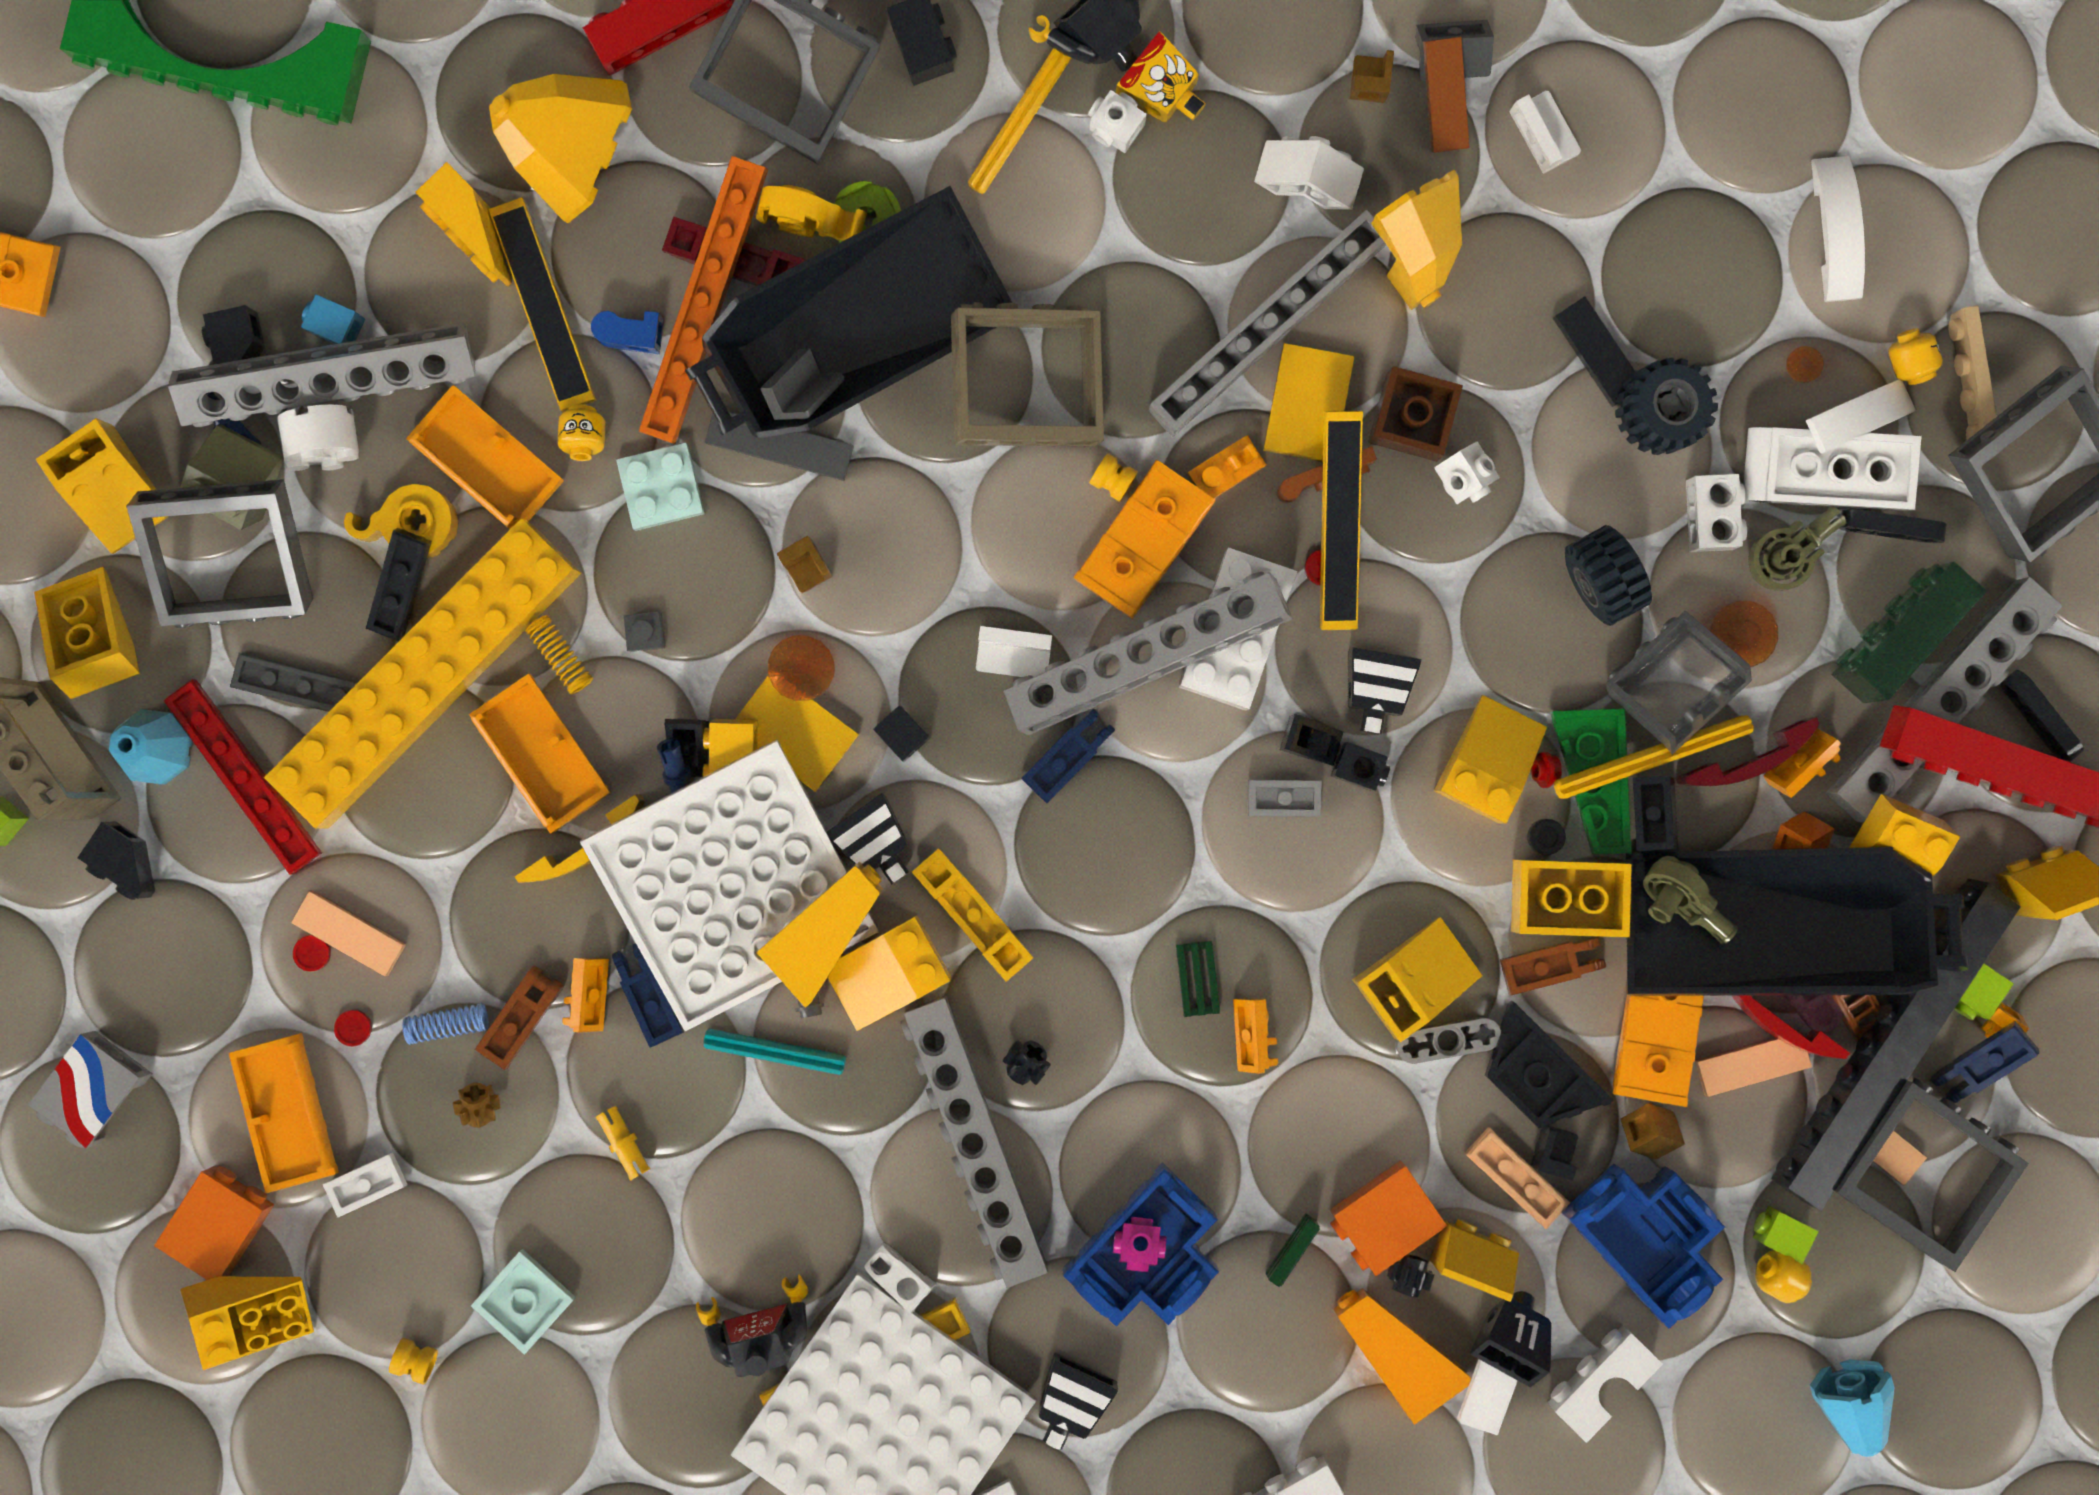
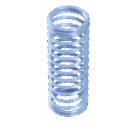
M478 1003L476 1008L472 1004L470 1010L468 1006H465L464 1012L461 1007L457 1011L452 1008L451 1013L446 1009L445 1016L441 1010L438 1015L434 1011L432 1017L430 1013H427L426 1017L420 1014L419 1018L414 1015L413 1019L408 1016L404 1017L402 1023L403 1035L409 1045L417 1044L419 1041L423 1043L425 1040L428 1042L431 1039L437 1040L438 1037L443 1039L444 1036L449 1038L451 1035L453 1037L457 1034L461 1036L463 1033L467 1035L469 1032L475 1033L476 1030L483 1032L487 1031L489 1027L488 1013L483 1003ZM471 1019L474 1026V1030L471 1029ZM465 1022L468 1028L467 1032L465 1031ZM452 1024L455 1029V1034L452 1033ZM459 1025H460V1027H461V1029H462V1032H461V1033H459V1031H458ZM446 1026L449 1031V1035L446 1034ZM433 1028H434V1031H435V1033H436V1037H435V1038H434V1036H433ZM427 1030L430 1035L429 1039L427 1038Z

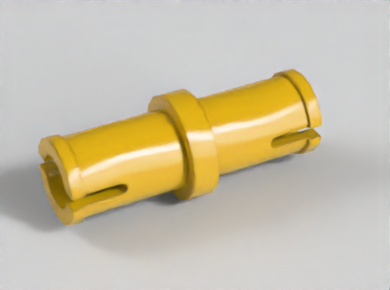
M613 1106L607 1110L613 1120V1125L609 1122L605 1112H602L595 1118L599 1121L611 1143V1146H609L611 1153L616 1152L631 1181L639 1176L633 1161L636 1162L642 1174L651 1168L646 1163L635 1142L638 1139L635 1133L631 1134L617 1110V1106Z

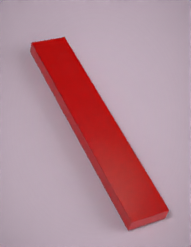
M191 679L163 700L289 875L295 874L322 854L319 847L279 792L264 778L266 774L196 679Z

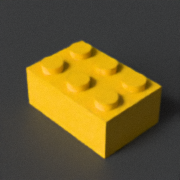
M1513 859L1511 932L1540 935L1630 937L1632 864Z

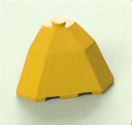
M551 74L513 84L502 95L494 98L489 105L493 133L514 169L563 221L570 223L593 204L598 189L594 187V183L600 169H607L618 144L613 141L614 135L622 122L627 123L632 106L627 83L622 80Z
M1455 170L1448 172L1441 179L1436 178L1425 183L1419 188L1421 193L1418 195L1414 189L1405 193L1377 213L1371 223L1397 259L1386 276L1411 310L1420 304L1425 309L1442 296L1439 290L1444 286L1462 246L1459 176Z

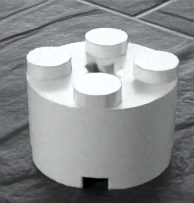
M331 404L307 406L308 412L301 415H296V409H292L278 416L282 450L287 470H305L310 468L309 465H321L322 470H336L344 467L343 462L359 458L353 410L347 411V406Z

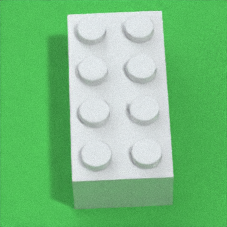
M1228 547L1211 593L1223 587L1233 589L1244 584L1243 579L1257 572H1264L1266 574L1270 572L1277 579L1287 603L1297 571ZM1244 600L1239 605L1238 614L1240 616L1247 615L1252 611L1254 606L1253 600ZM1218 614L1211 615L1206 619V631H1211L1218 626L1220 622ZM1278 626L1186 666L1179 688L1245 711L1249 710Z

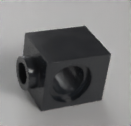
M1343 742L1331 777L1369 791H1376L1378 785L1384 786L1389 775L1390 766L1385 765L1388 757L1358 745ZM1360 757L1367 759L1371 764V772L1366 778H1360L1354 772V763Z

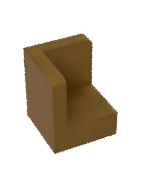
M1387 50L1383 58L1355 56L1349 99L1385 103L1390 93L1394 59L1393 50Z
M808 535L776 553L801 593H805L833 577Z
M1648 1103L1620 1118L1630 1151L1652 1159H1659L1685 1145L1673 1111Z

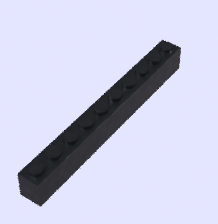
M1968 878L1955 893L1964 896L1965 908L1961 909L1964 956L1968 957L1969 969L1965 971L1937 970L1938 987L1890 996L1886 1004L1877 1011L1874 1024L1858 1040L1856 1050L1848 1062L1837 1072L1836 1080L1827 1094L1818 1101L1816 1111L1808 1123L1797 1133L1796 1141L1787 1155L1778 1162L1776 1171L1771 1179L1801 1201L1820 1211L1823 1210L2021 906L1990 883ZM1945 913L1939 917L1935 924L1937 955H1948Z

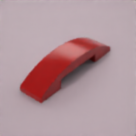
M1752 995L1732 996L1740 1008L1758 1026L1776 1039L1792 1047L1814 1055L1847 1059L1851 1054L1822 1031L1811 1030L1806 1037L1802 1036L1753 999Z

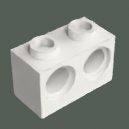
M1739 474L1701 475L1686 480L1689 552L1726 551L1742 547L1743 541L1747 537V524L1745 519H1741V505L1745 501V487L1743 483H1740ZM1712 486L1718 487L1723 492L1724 498L1721 504L1715 503L1711 499L1710 490ZM1714 522H1718L1724 527L1725 537L1723 540H1719L1713 535L1712 526Z

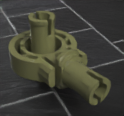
M1830 506L1827 511L1799 531L1797 530L1804 524L1796 520L1787 528L1774 529L1761 535L1753 543L1748 556V565L1754 580L1763 587L1774 591L1789 590L1803 584L1812 574L1815 561L1825 551L1823 548H1820L1806 557V555L1846 524L1844 515L1832 520L1841 512L1836 507ZM1766 540H1769L1770 542L1766 544L1762 549L1763 551H1766V553L1761 554L1759 558L1760 550L1763 544L1766 542ZM1794 568V571L1791 574L1784 576ZM1797 577V579L1789 584H1780L1772 581V579L1781 581Z
M1665 856L1655 862L1643 880L1645 891L1655 901L1648 910L1651 917L1661 923H1667L1671 921L1673 914L1676 913L1683 917L1691 926L1701 925L1721 944L1729 942L1737 933L1738 927L1716 909L1718 901L1709 894V888L1698 875V870L1692 864L1679 861L1673 856Z

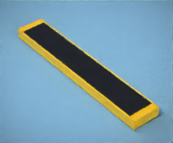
M521 197L490 208L489 212L560 411L563 413L572 405H586L597 401L524 198Z
M1324 411L1319 626L1321 630L1358 629L1363 411Z

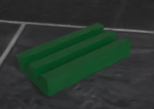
M1212 941L1176 944L1183 1016L1219 1014L1220 1007ZM1200 949H1205L1211 1006H1205L1199 958ZM1184 951H1191L1197 1000L1196 1008H1190Z
M1304 1214L1265 1272L1268 1280L1278 1287H1282L1320 1230L1318 1222L1308 1214Z

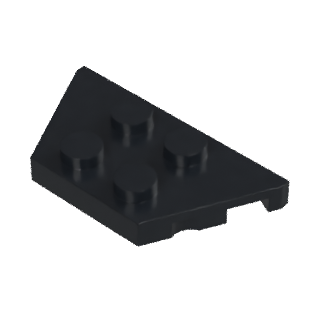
M1510 1001L1507 1004L1500 1026V1037L1497 1046L1493 1048L1485 1076L1536 1127L1542 1128L1556 1123L1557 1120L1566 1117L1571 1118L1583 1114V1111L1601 1105L1606 1106L1614 1101L1514 1001Z

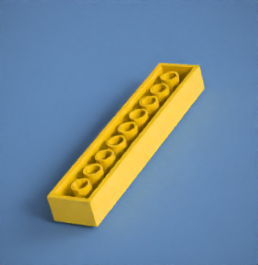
M521 518L264 778L315 829L330 828L582 573L532 523Z

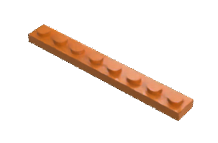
M731 156L639 428L641 433L673 444L677 442L696 386L694 379L690 380L685 370L705 359L706 351L702 346V336L720 315L768 173V169L764 166Z

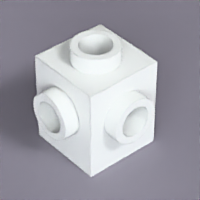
M1110 90L1105 99L1100 96L1097 98L1088 113L1091 117L1090 130L1093 132L1092 136L1100 144L1106 147L1113 145L1123 153H1126L1144 127L1147 114L1137 108L1138 103L1129 95L1123 92L1118 95Z
M1478 441L1434 467L1443 482L1445 491L1452 496L1456 504L1467 498H1470L1472 503L1478 501L1492 492L1488 485L1500 478L1495 470L1492 459L1484 453Z

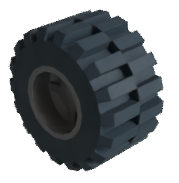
M1673 357L1665 358L1661 361L1657 360L1631 375L1632 378L1626 380L1621 388L1625 389V391L1618 394L1616 400L1618 404H1621V407L1615 410V417H1621L1623 423L1618 425L1621 432H1628L1629 436L1626 440L1630 444L1638 442V450L1646 452L1651 450L1653 455H1660L1665 452L1666 454L1676 452L1704 438L1708 433L1706 428L1713 426L1716 420L1711 414L1718 411V403L1712 401V397L1716 396L1717 392L1715 388H1709L1707 383L1711 379L1708 374L1701 376L1699 372L1702 368L1697 364L1688 367V360L1680 358L1674 361Z
M1604 525L1565 547L1566 567L1578 594L1592 614L1608 626L1614 625L1650 605L1652 602L1650 581L1641 560L1626 538L1613 527Z

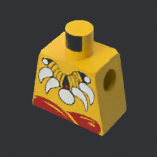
M1160 31L1116 86V93L1118 95L1121 92L1129 95L1138 103L1137 108L1162 122H1167L1177 109L1194 121L1206 105L1203 100L1191 92L1197 84L1198 72Z

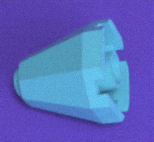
M140 709L113 731L110 736L109 752L130 780L167 784L189 767L191 756H188L189 747H192L193 741L173 713Z
M1849 1359L1840 1362L1843 1369L1833 1373L1831 1366L1822 1368L1810 1384L1814 1400L1853 1454H1859L1864 1457L1877 1455L1883 1450L1889 1437L1895 1389L1891 1374L1888 1371L1884 1373L1883 1366L1875 1361Z

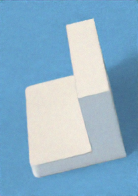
M1544 91L1533 98L1528 94L1515 102L1509 112L1543 174L1580 154L1581 149L1549 91Z
M980 626L976 662L977 671L1016 677L1028 675L1036 677L1045 673V667L1049 665L1052 635Z
M1478 1359L1457 1420L1461 1424L1498 1435L1517 1380Z

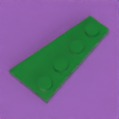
M1625 708L1550 712L1568 776L1627 755ZM1628 777L1575 795L1591 853L1594 855L1631 853Z

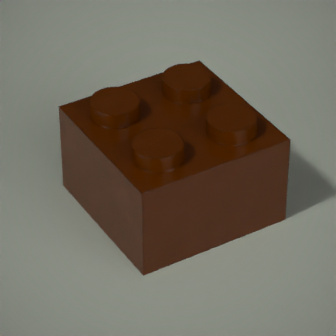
M1392 366L1385 377L1368 443L1437 462L1445 454L1463 385Z

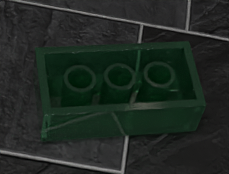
M1954 561L1942 565L1935 564L1931 568L1925 569L1923 567L1909 579L1908 584L1911 587L1903 596L1900 594L1896 595L1885 606L1884 610L1887 612L1879 622L1873 621L1860 634L1863 640L1855 649L1852 647L1847 649L1837 659L1836 664L1839 667L1831 675L1863 704L1890 700L1987 592Z

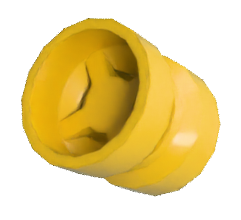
M1107 453L1089 484L1097 489L1104 488L1109 490L1110 496L1121 502L1139 471L1131 466H1121L1115 456Z
M403 1337L392 1356L389 1373L397 1376L410 1374L414 1382L424 1385L432 1373L437 1360L438 1350L429 1346L420 1349L414 1341Z

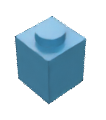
M315 294L313 301L308 302L303 310L301 328L328 342L339 344L356 341L365 318L351 309Z

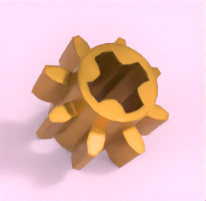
M473 1082L458 1090L460 1100L453 1102L455 1115L460 1116L461 1125L468 1124L472 1127L481 1128L490 1121L496 1120L494 1110L500 1109L501 1105L499 1095L493 1093L492 1085L485 1086L482 1083Z

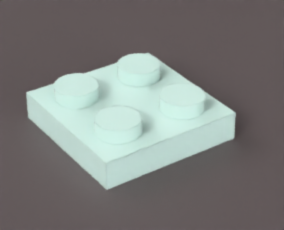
M687 443L616 460L633 530L638 531L705 514Z
M522 1249L474 1301L471 1307L525 1355L576 1297Z

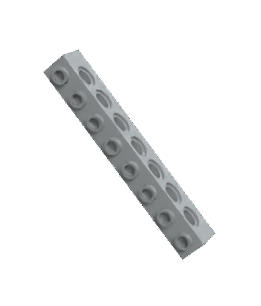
M1365 210L1150 404L1149 412L1172 438L1386 246L1383 239L1371 223L1374 217L1368 210Z
M459 323L172 371L168 389L181 426L193 424L195 427H204L212 424L215 420L230 418L232 421H239L250 417L251 414L266 412L267 414L274 415L285 412L288 408L298 406L307 408V406L322 405L327 401L340 400L341 402H351L363 395L376 393L378 396H386L395 393L398 389L410 387L415 390H422L431 387L433 383L445 381L453 384L462 383L470 377H475V359L466 324ZM435 354L441 356L444 360L440 363H432L426 357ZM392 361H402L407 367L395 369L389 363ZM356 367H365L371 373L368 375H359L355 373L353 369ZM320 373H327L334 378V380L328 382L322 381L316 375ZM289 379L294 381L297 386L288 388L283 386L280 381ZM248 385L254 386L260 390V393H248L243 387ZM217 392L223 399H211L206 393Z
M1264 572L1251 574L1243 579L1244 584L1233 589L1223 587L1215 590L1209 595L1210 599L1199 604L1196 602L1184 604L1176 609L1177 614L1165 619L1163 617H1156L1148 620L1143 624L1144 628L1132 634L1130 632L1119 633L1110 639L1111 643L1101 648L1092 646L1083 649L1077 654L1078 658L1067 663L1065 661L1052 663L1045 667V673L1036 677L1028 675L1015 680L1012 683L1013 687L1003 692L1018 731L1027 735L1034 734L1292 620L1293 618L1277 579L1270 572L1266 574ZM1244 600H1253L1254 606L1252 611L1247 615L1240 616L1238 614L1239 605ZM1218 614L1220 617L1218 626L1211 631H1206V619L1211 615ZM1179 629H1185L1186 638L1183 643L1173 646V634ZM1146 644H1152L1153 651L1151 656L1146 660H1140L1139 651L1141 647ZM1118 658V670L1112 675H1107L1106 666L1108 662ZM1080 673H1085V685L1075 690L1073 686L1075 677ZM1052 687L1054 692L1052 700L1047 704H1042L1041 695L1043 691Z
M2031 577L2015 580L1903 706L1959 724L1967 713L1975 712L1985 701L1983 695L1991 686L1996 687L2008 676L2009 671L2007 668L2015 659L2020 660L2032 649L2033 644L2030 642L2038 633L2046 632L2057 620L2054 615L2060 610L2062 605ZM2015 614H2018L2022 619L2020 631L2013 625ZM1992 640L1997 643L1999 648L1996 658L1989 652V644ZM1967 667H1970L1975 674V680L1971 685L1965 679ZM1944 693L1951 700V707L1947 712L1940 703ZM1887 724L1826 791V794L1857 822H1865L1881 794L1892 798L1895 793L1898 795L1904 792L1913 781L1911 775L1919 766L1923 768L1925 762L1915 759L1913 764L1902 762L1898 766L1893 761V758H1891L1893 751L1879 747ZM1873 773L1880 781L1876 792H1872L1868 786V780Z
M945 995L906 1010L904 1012L906 1019L901 1021L904 1035L908 1042L911 1040L915 1042L918 1054L913 1055L920 1076L927 1074L931 1088L926 1089L928 1099L933 1110L939 1108L944 1122L939 1123V1127L945 1143L952 1142L957 1156L952 1157V1162L958 1177L965 1176L970 1190L964 1191L971 1212L978 1210L982 1224L977 1225L983 1245H991L995 1258L991 1259L990 1263L997 1281L1003 1279L1006 1288L1048 1273L1046 1259L947 996ZM937 1030L943 1034L945 1043L941 1048L932 1049L926 1045L924 1037L928 1031ZM944 1064H949L956 1069L958 1076L953 1082L946 1083L939 1079L937 1069ZM955 1099H964L970 1105V1112L962 1117L956 1116L950 1110V1103ZM968 1133H976L981 1136L983 1145L978 1150H969L963 1144V1137ZM982 1167L991 1168L996 1174V1179L990 1184H982L976 1179V1171ZM997 1201L1003 1202L1007 1205L1009 1212L1003 1218H995L988 1211L990 1204ZM1007 1236H1015L1021 1241L1022 1245L1019 1250L1008 1252L1001 1246V1241Z

